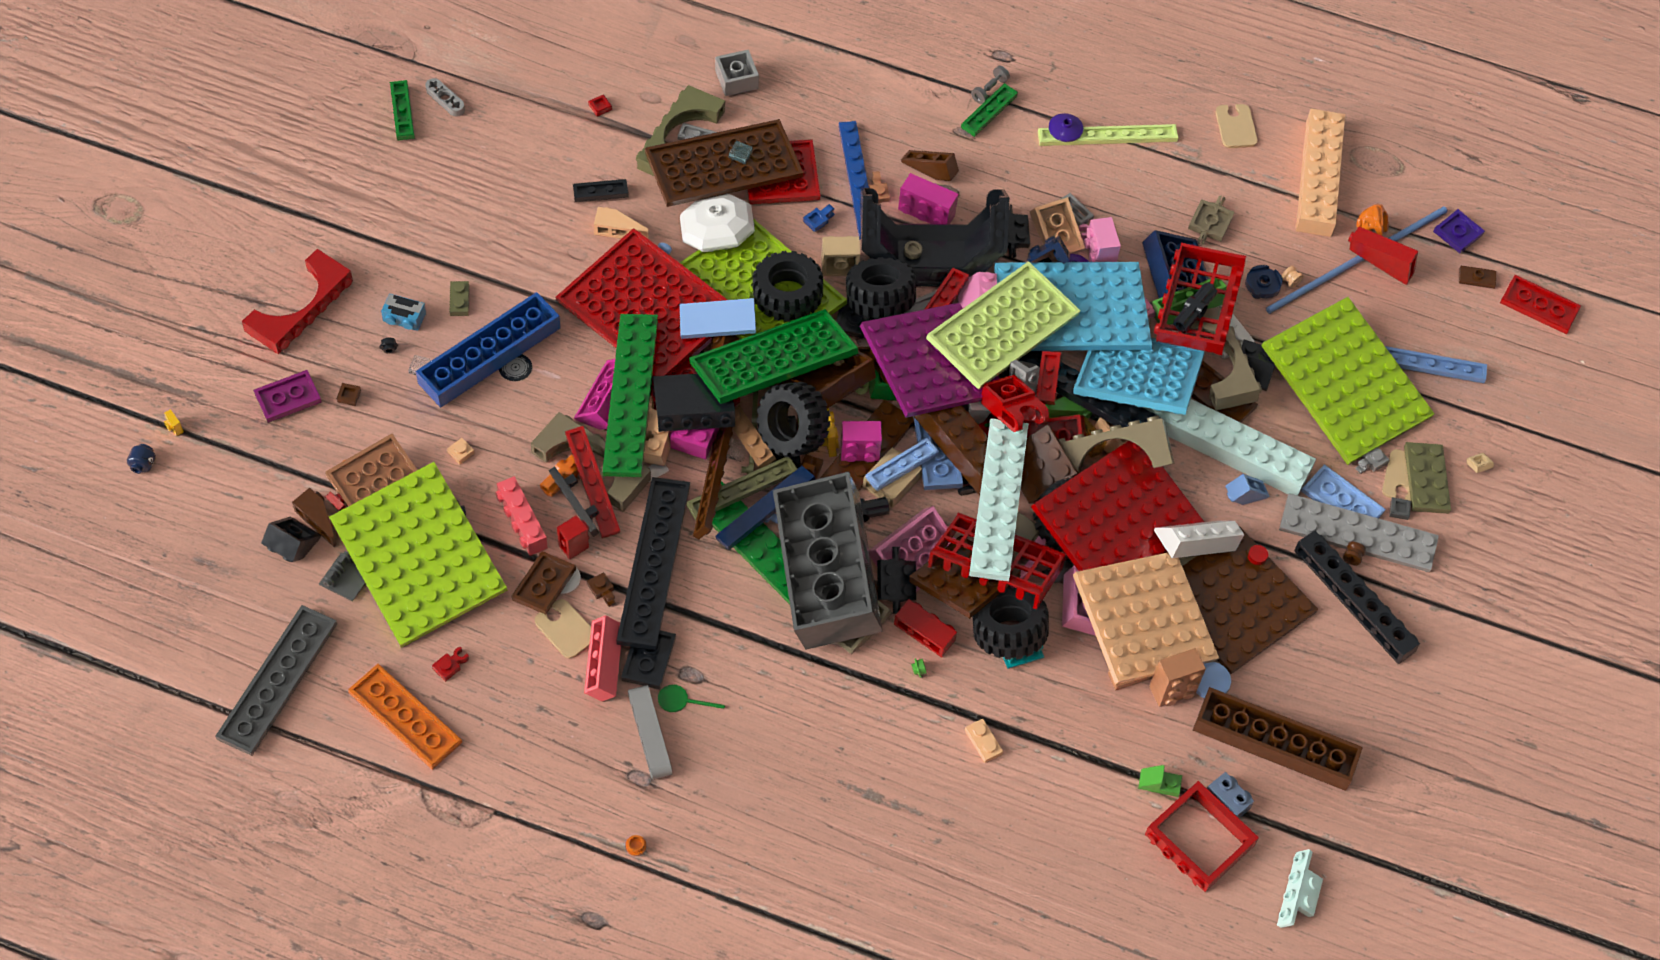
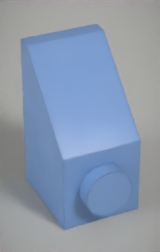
M1246 474L1240 475L1225 486L1228 491V498L1232 502L1241 505L1270 497L1262 480Z

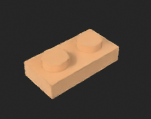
M984 719L965 727L967 735L984 763L1003 754V750Z

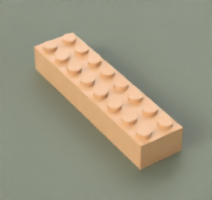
M1310 109L1305 129L1296 231L1332 236L1336 225L1345 114Z

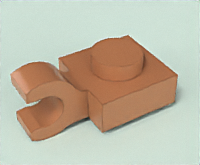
M879 171L872 172L873 185H869V188L877 191L878 203L889 202L890 196L887 183L881 184Z

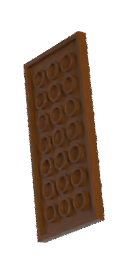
M780 119L645 148L646 157L667 207L803 177L802 168Z

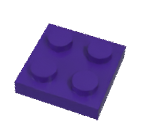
M1457 209L1437 225L1433 232L1458 253H1461L1483 236L1485 231Z

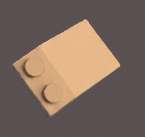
M1068 197L1036 207L1030 211L1035 229L1043 244L1051 236H1055V238L1060 236L1070 253L1085 249ZM1054 249L1048 252L1051 259L1056 258L1053 253Z

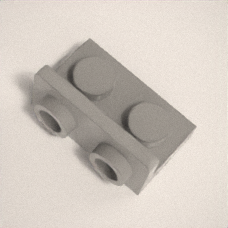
M1017 360L1010 363L1009 376H1017L1035 392L1036 396L1040 367L1036 365L1028 368Z

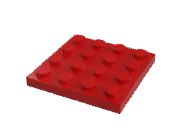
M813 139L790 141L802 168L803 177L747 189L749 204L820 200Z

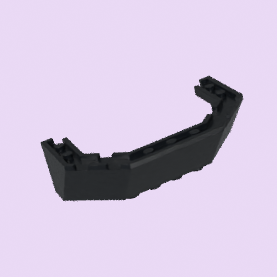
M860 188L862 251L873 259H878V257H883V259L893 258V260L898 259L903 263H907L915 272L916 286L940 287L952 268L969 274V277L977 272H986L995 261L1007 252L1010 197L1005 189L989 191L986 196V207L968 224H895L881 209V204H878L879 197L877 191L873 188ZM916 241L921 244L923 250L918 259H909L905 256L904 247L907 242Z

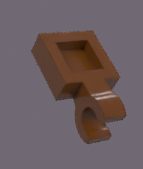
M604 572L587 580V585L596 599L602 597L608 607L616 604L614 601L615 596L612 593L614 586Z

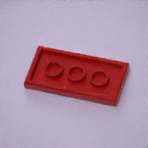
M1514 275L1500 301L1501 304L1566 335L1581 308V305L1517 275Z

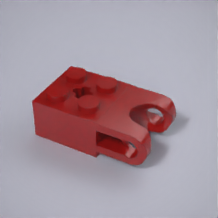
M1011 375L985 383L982 386L981 404L1011 431L1023 430V421H1033L1036 424L1048 422L1049 410L1047 406L1017 376Z

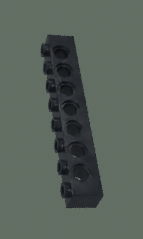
M1314 530L1298 541L1294 549L1295 553L1397 664H1400L1416 652L1420 645L1417 637L1405 628L1404 623L1392 614L1390 608L1380 601L1377 594L1367 587L1364 580L1355 574L1351 566L1342 560L1338 552L1330 547L1322 535H1319Z

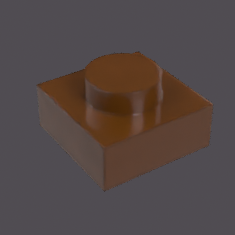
M342 383L336 398L337 402L356 406L361 393V387Z

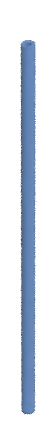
M1445 206L1392 235L1389 239L1393 241L1400 240L1447 213V208ZM1357 255L1266 307V311L1271 314L1365 259Z

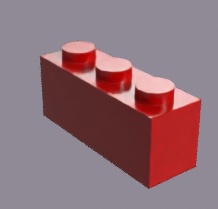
M910 599L895 615L894 625L941 658L956 641L957 631L951 625L943 623L935 614L927 612L919 603L913 602Z

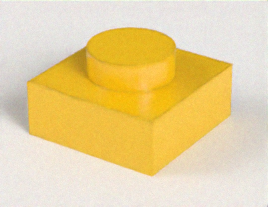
M172 410L164 412L166 418L164 423L169 431L173 430L176 436L184 433L181 423Z

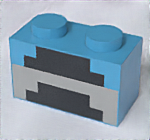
M389 293L381 313L383 321L387 324L418 331L426 315V309L423 302Z

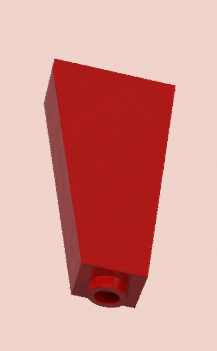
M1360 226L1355 232L1350 234L1348 242H1350L1349 250L1405 285L1409 283L1415 273L1418 250Z

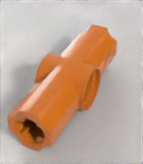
M572 454L566 460L562 459L555 465L564 479L572 474L577 478L579 472ZM551 474L540 483V488L547 496L553 497L560 490Z

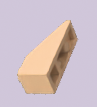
M608 207L597 208L594 221V235L622 239L635 228L649 239L648 228L618 210Z

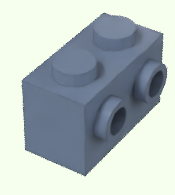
M1224 772L1207 787L1238 818L1248 812L1254 803L1251 794L1243 790L1238 785L1237 780L1233 776H1229L1227 772Z

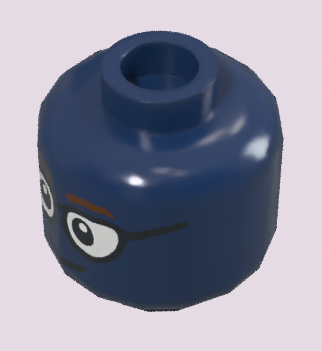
M139 444L131 449L127 457V464L132 472L141 474V472L151 470L156 459L153 448L146 444Z

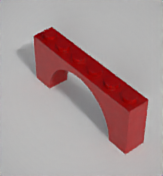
M316 249L305 260L307 271L318 282L316 295L306 307L298 312L283 316L267 315L254 309L242 320L244 332L277 354L287 349L289 344L296 337H299L302 331L308 325H311L320 313H323L327 306L333 300H336L345 288L350 287L353 282L350 269L319 249Z

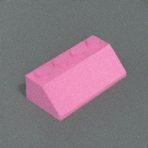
M977 272L969 277L958 294V303L961 304L962 308L997 284V273Z

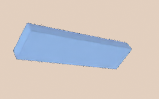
M926 438L866 474V479L876 491H879L937 456L939 450Z

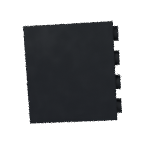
M698 374L653 376V393L656 402L658 432L735 427L733 400L720 404Z

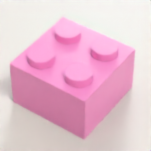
M1112 217L1090 221V226L1087 228V238L1084 239L1085 248L1089 250L1090 262H1117L1121 245Z

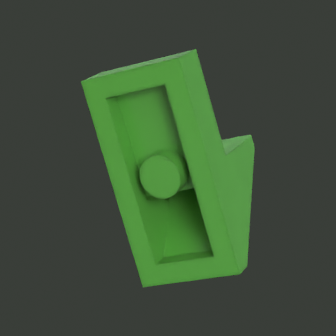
M1164 765L1143 768L1140 773L1138 789L1179 797L1182 775L1164 772Z

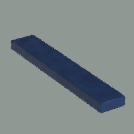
M803 466L799 467L715 536L716 540L726 549H732L776 513L773 490L813 481L815 476Z

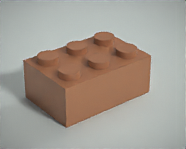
M1196 648L1159 660L1149 686L1159 707L1164 705L1172 706L1179 700H1189L1195 696L1206 670Z

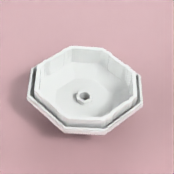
M730 194L697 200L680 215L683 242L702 252L735 248L755 232L751 204Z

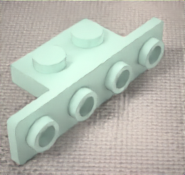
M1310 849L1296 852L1293 858V865L1288 877L1289 881L1277 926L1280 928L1293 926L1297 911L1307 917H1312L1315 914L1323 878L1308 869L1313 853Z

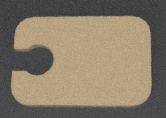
M1236 104V111L1239 115L1232 117L1228 114V105L1218 106L1216 108V117L1223 145L1227 148L1254 147L1257 143V136L1250 108L1245 104Z
M1395 449L1391 451L1382 492L1386 497L1396 498L1395 488L1402 486L1408 491L1405 500L1411 501L1405 451Z
M559 599L554 602L552 608L561 614L560 618L556 621H551L547 618V614L539 613L535 617V624L564 657L571 659L589 647L591 626L568 601Z

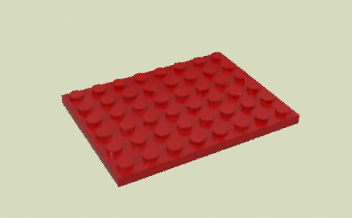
M635 228L555 297L559 304L615 348H617L620 314L658 315L652 377L671 375L711 338L681 339L680 304L727 300Z
M1127 441L1031 506L1078 571L1168 553L1154 531L1156 527L1204 522L1164 467L1153 468L1147 453L1131 441Z

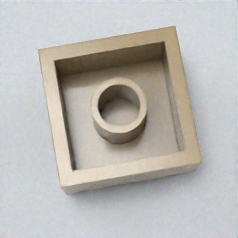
M823 237L821 252L823 276H847L849 270L860 262L859 237Z

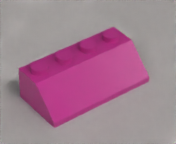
M615 359L607 360L574 417L576 421L599 430L607 429Z

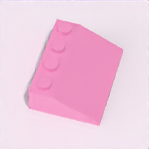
M934 506L925 508L869 550L870 558L877 566V560L892 559V547H900V559L916 561L917 571L928 562L930 551L935 547L948 527Z

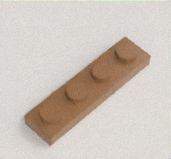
M740 405L736 407L735 427H732V429L759 468L769 465L776 460V457L767 447V444L763 442L762 437Z

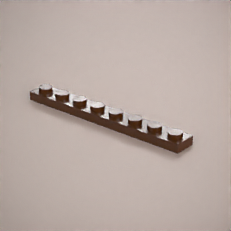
M732 427L720 428L712 446L693 537L698 540L704 535H708L713 528L712 521L716 514V504L719 501L718 493L722 487L721 479L725 473L723 470L727 462L726 455L730 448L729 441L733 435Z

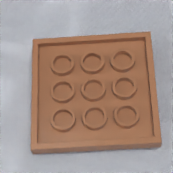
M390 434L327 470L325 475L348 507L417 471V469L394 435Z

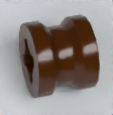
M1349 542L1346 547L1347 551L1343 554V560L1350 565H1360L1366 548L1358 542Z

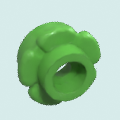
M915 658V663L911 664L913 672L921 678L922 675L927 674L923 659L917 660Z

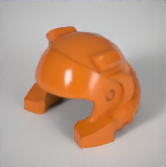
M1377 203L1365 209L1359 215L1356 227L1360 226L1372 232L1375 229L1377 234L1383 236V232H1388L1389 228L1388 213L1382 204Z

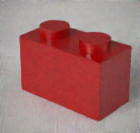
M577 515L557 527L558 545L569 560L589 548V527Z

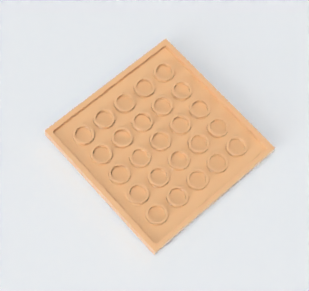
M1169 553L1078 571L1073 574L1115 685L1153 676L1159 660L1196 648L1203 664L1219 659L1179 558H1171Z

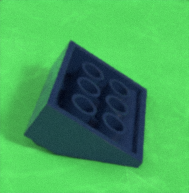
M1154 230L1142 242L1159 298L1163 297L1164 293H1168L1166 285L1168 278L1172 279L1170 270L1172 264H1176V260H1174L1176 249H1180L1181 243L1198 246L1196 239ZM1184 258L1182 267L1196 269L1198 260ZM1201 261L1199 270L1206 272L1204 262ZM1181 271L1178 281L1192 283L1194 274ZM1198 275L1196 284L1209 280V278ZM1177 285L1175 292L1188 287Z

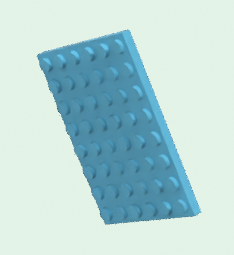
M1027 262L995 263L994 272L997 273V284ZM1030 262L1080 310L1078 316L1031 351L1152 349L1139 262H1066L1065 264L1062 262Z

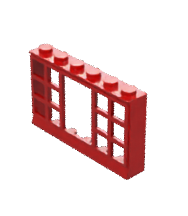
M1181 243L1180 249H1176L1174 255L1176 264L1171 266L1170 275H1172V279L1168 278L1166 289L1168 293L1163 295L1162 304H1164V308L1159 310L1158 319H1160V323L1155 325L1154 334H1157L1156 342L1197 349L1222 356L1245 268L1246 256ZM1184 258L1198 260L1196 269L1182 267ZM1201 261L1215 263L1213 273L1199 270ZM1218 265L1232 267L1230 276L1216 274ZM1181 271L1194 274L1192 283L1178 281ZM1198 275L1211 277L1210 283L1212 285L1215 278L1228 281L1226 290L1217 289L1218 294L1225 295L1219 320L1206 317L1197 318L1200 321L1198 330L1189 329L1187 332L1184 331V333L1196 336L1182 334L1183 332L1177 330L1175 326L1167 324L1169 315L1178 316L1180 312L1171 310L1177 285L1200 289L1202 285L1196 284ZM1203 323L1217 324L1215 334L1202 332ZM1165 329L1174 330V331H1179V333L1173 332V331H1168V330H1165ZM1200 336L1207 337V338H1212L1213 340H1211V339H1206V338H1201Z
M958 512L938 543L930 551L927 567L932 568L940 557L944 559L943 569L945 571H950L953 563L962 566L961 576L968 578L972 555L968 558L957 554L961 547L973 550L972 545L964 542L968 536L974 538L977 519ZM956 532L964 534L960 541L953 538ZM1015 534L1013 551L1018 552V555L1011 564L1009 581L998 580L997 590L1003 593L1008 584L1017 588L1016 598L1019 600L1024 598L1026 592L1034 594L1036 596L1033 609L1037 610L1062 571L1066 554ZM949 542L956 544L953 551L945 549ZM1021 557L1034 561V564L1031 568L1018 564ZM1039 564L1052 568L1048 575L1035 569ZM1014 568L1028 572L1024 579L1011 575ZM1032 574L1045 579L1041 586L1028 581ZM987 578L979 579V583L983 586L989 581Z

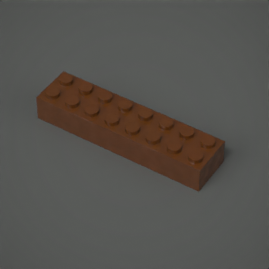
M1209 687L1192 730L1344 791L1347 790L1352 781L1363 749L1362 746Z

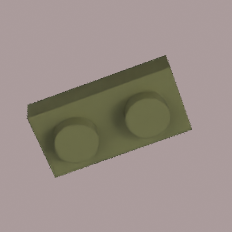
M450 281V316H469V281Z

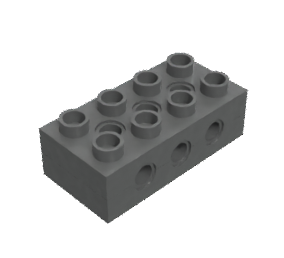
M845 472L773 490L793 628L805 650L883 632L860 494L850 473Z

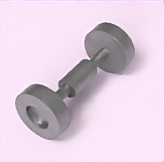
M999 65L993 70L995 78H992L984 86V89L975 87L971 91L972 98L976 102L983 104L988 99L986 91H990L997 84V80L1005 83L1010 78V74L1005 67Z

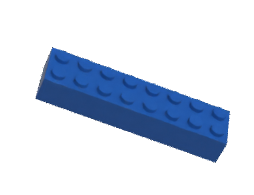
M536 292L416 370L417 382L441 408L561 328L560 316Z

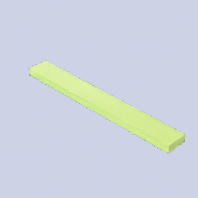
M1176 124L1083 127L1081 137L1072 142H1062L1055 139L1050 134L1049 128H1038L1040 146L1178 141Z

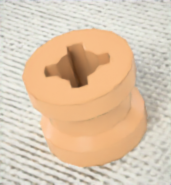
M1294 266L1288 267L1281 275L1282 280L1286 281L1291 289L1296 287L1304 278V275L1298 273Z

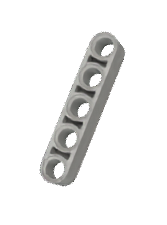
M646 685L629 689L628 696L651 778L654 780L672 775V768L649 687Z

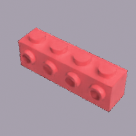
M515 476L497 483L498 491L495 492L499 503H503L504 513L507 518L510 517L514 532H518L522 548H526L529 556L548 549L546 535Z
M606 615L592 621L584 690L585 694L602 702L616 697L621 645H617L616 641L620 622Z

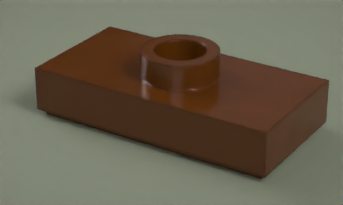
M1461 265L1459 268V283L1495 289L1496 271Z

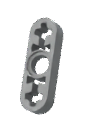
M436 78L427 80L425 86L428 95L452 116L458 117L464 114V102L440 80ZM448 95L450 98L443 100L441 96Z

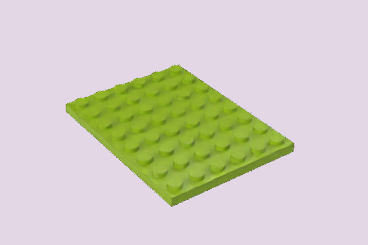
M753 219L755 232L739 246L712 252L698 250L681 261L680 264L727 300L754 298L753 273L756 270V266L760 262L762 263L765 257H771L773 253L777 252L779 254L781 251L791 252V250ZM823 279L822 302L815 312L826 309L832 315L847 304V299ZM782 281L775 284L774 287L781 291H795L800 289L802 285L794 281ZM755 304L756 333L739 334L736 336L739 339H743L788 322H784L783 319H780V321L775 320L772 316L768 317Z
M1349 297L1266 340L1261 345L1347 465L1428 420L1435 414Z
M435 462L329 516L401 648L508 591Z

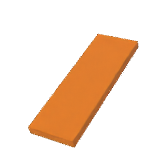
M379 664L375 665L348 689L350 695L432 770L463 743L459 736Z

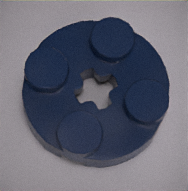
M1257 265L1250 269L1245 285L1255 299H1267L1279 294L1283 280L1281 274L1276 269L1273 271L1267 265ZM1261 279H1263L1265 282H1268V283H1267V284L1261 283Z

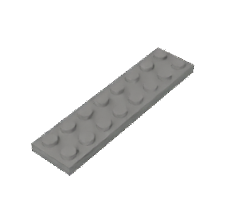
M1290 493L1287 496L1279 528L1280 531L1305 537L1316 530L1319 535L1325 538L1328 544L1347 549L1346 547L1349 542H1358L1366 548L1365 555L1425 572L1431 571L1439 537L1436 534Z

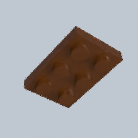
M542 551L512 594V601L546 615L576 571V565Z

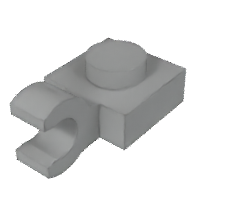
M1377 447L1363 455L1362 460L1358 462L1359 466L1355 469L1360 474L1369 468L1375 472L1387 465L1389 459Z

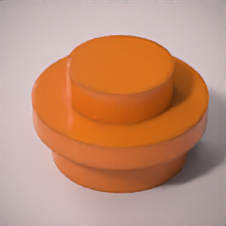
M639 835L629 837L625 844L627 852L633 856L643 854L646 850L645 839Z

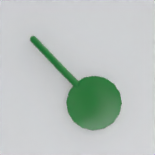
M667 685L658 694V703L667 712L681 711L687 703L721 709L725 708V705L688 699L686 690L678 685Z

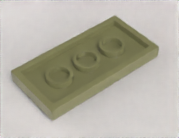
M1406 442L1404 450L1412 511L1449 514L1451 504L1443 445Z

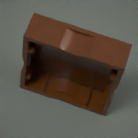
M858 351L859 354L843 359L844 363L840 366L834 363L772 386L793 382H804L816 388L815 391L821 393L822 399L826 400V408L828 409L876 378L874 359Z

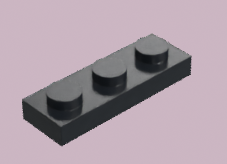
M627 179L573 184L575 202L629 198Z

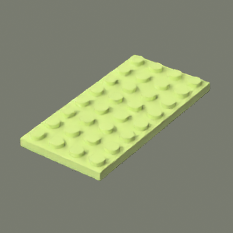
M1028 261L928 333L926 339L975 387L980 389L985 383L990 382L1010 367L1012 361H1018L1078 316L1080 310Z

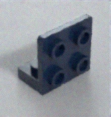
M1051 236L1045 240L1046 243L1044 245L1032 247L1027 261L1032 262L1054 249L1053 253L1058 261L1061 260L1065 264L1070 261V252L1060 236L1056 238Z

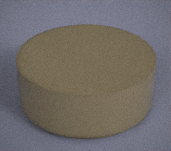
M916 241L907 242L904 247L905 256L909 259H918L923 250L921 244Z

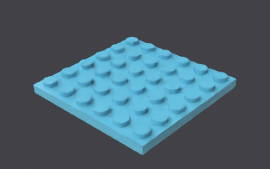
M1151 338V350H1088L1076 380L1073 394L1186 415L1205 351L1159 341L1156 342V338Z

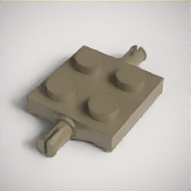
M1219 196L1216 203L1201 199L1188 229L1201 234L1197 240L1199 244L1201 242V245L1205 243L1207 237L1221 242L1235 212L1222 206L1226 200L1224 196L1223 198Z

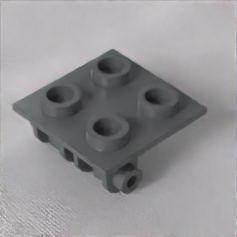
M344 551V553H340L319 585L353 602L365 585V582L355 563L350 558L349 552Z

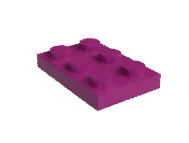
M308 370L253 390L267 423L322 403Z

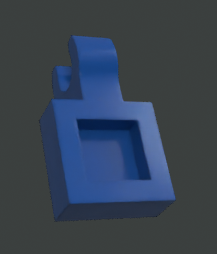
M830 204L821 211L815 208L803 217V222L814 232H817L828 224V219L835 215L832 212L835 208Z

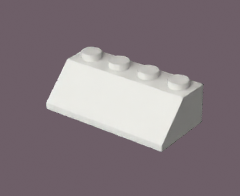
M1211 521L1156 527L1154 529L1171 558L1236 551L1244 536L1236 521Z

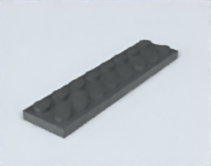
M301 605L215 736L216 739L253 756L337 626V620Z

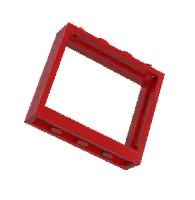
M1199 781L1152 822L1145 833L1151 840L1150 843L1160 848L1162 854L1167 859H1171L1177 865L1179 871L1187 874L1192 879L1195 886L1198 885L1204 892L1248 853L1259 839L1249 827ZM1192 797L1243 844L1210 876L1202 871L1158 829Z

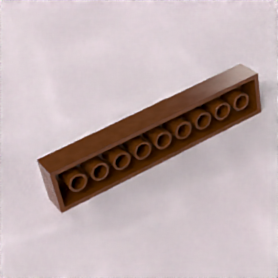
M870 349L867 356L874 359L875 370L878 372L880 377L885 381V383L888 384L872 350ZM962 405L914 416L980 496L988 440L987 434Z

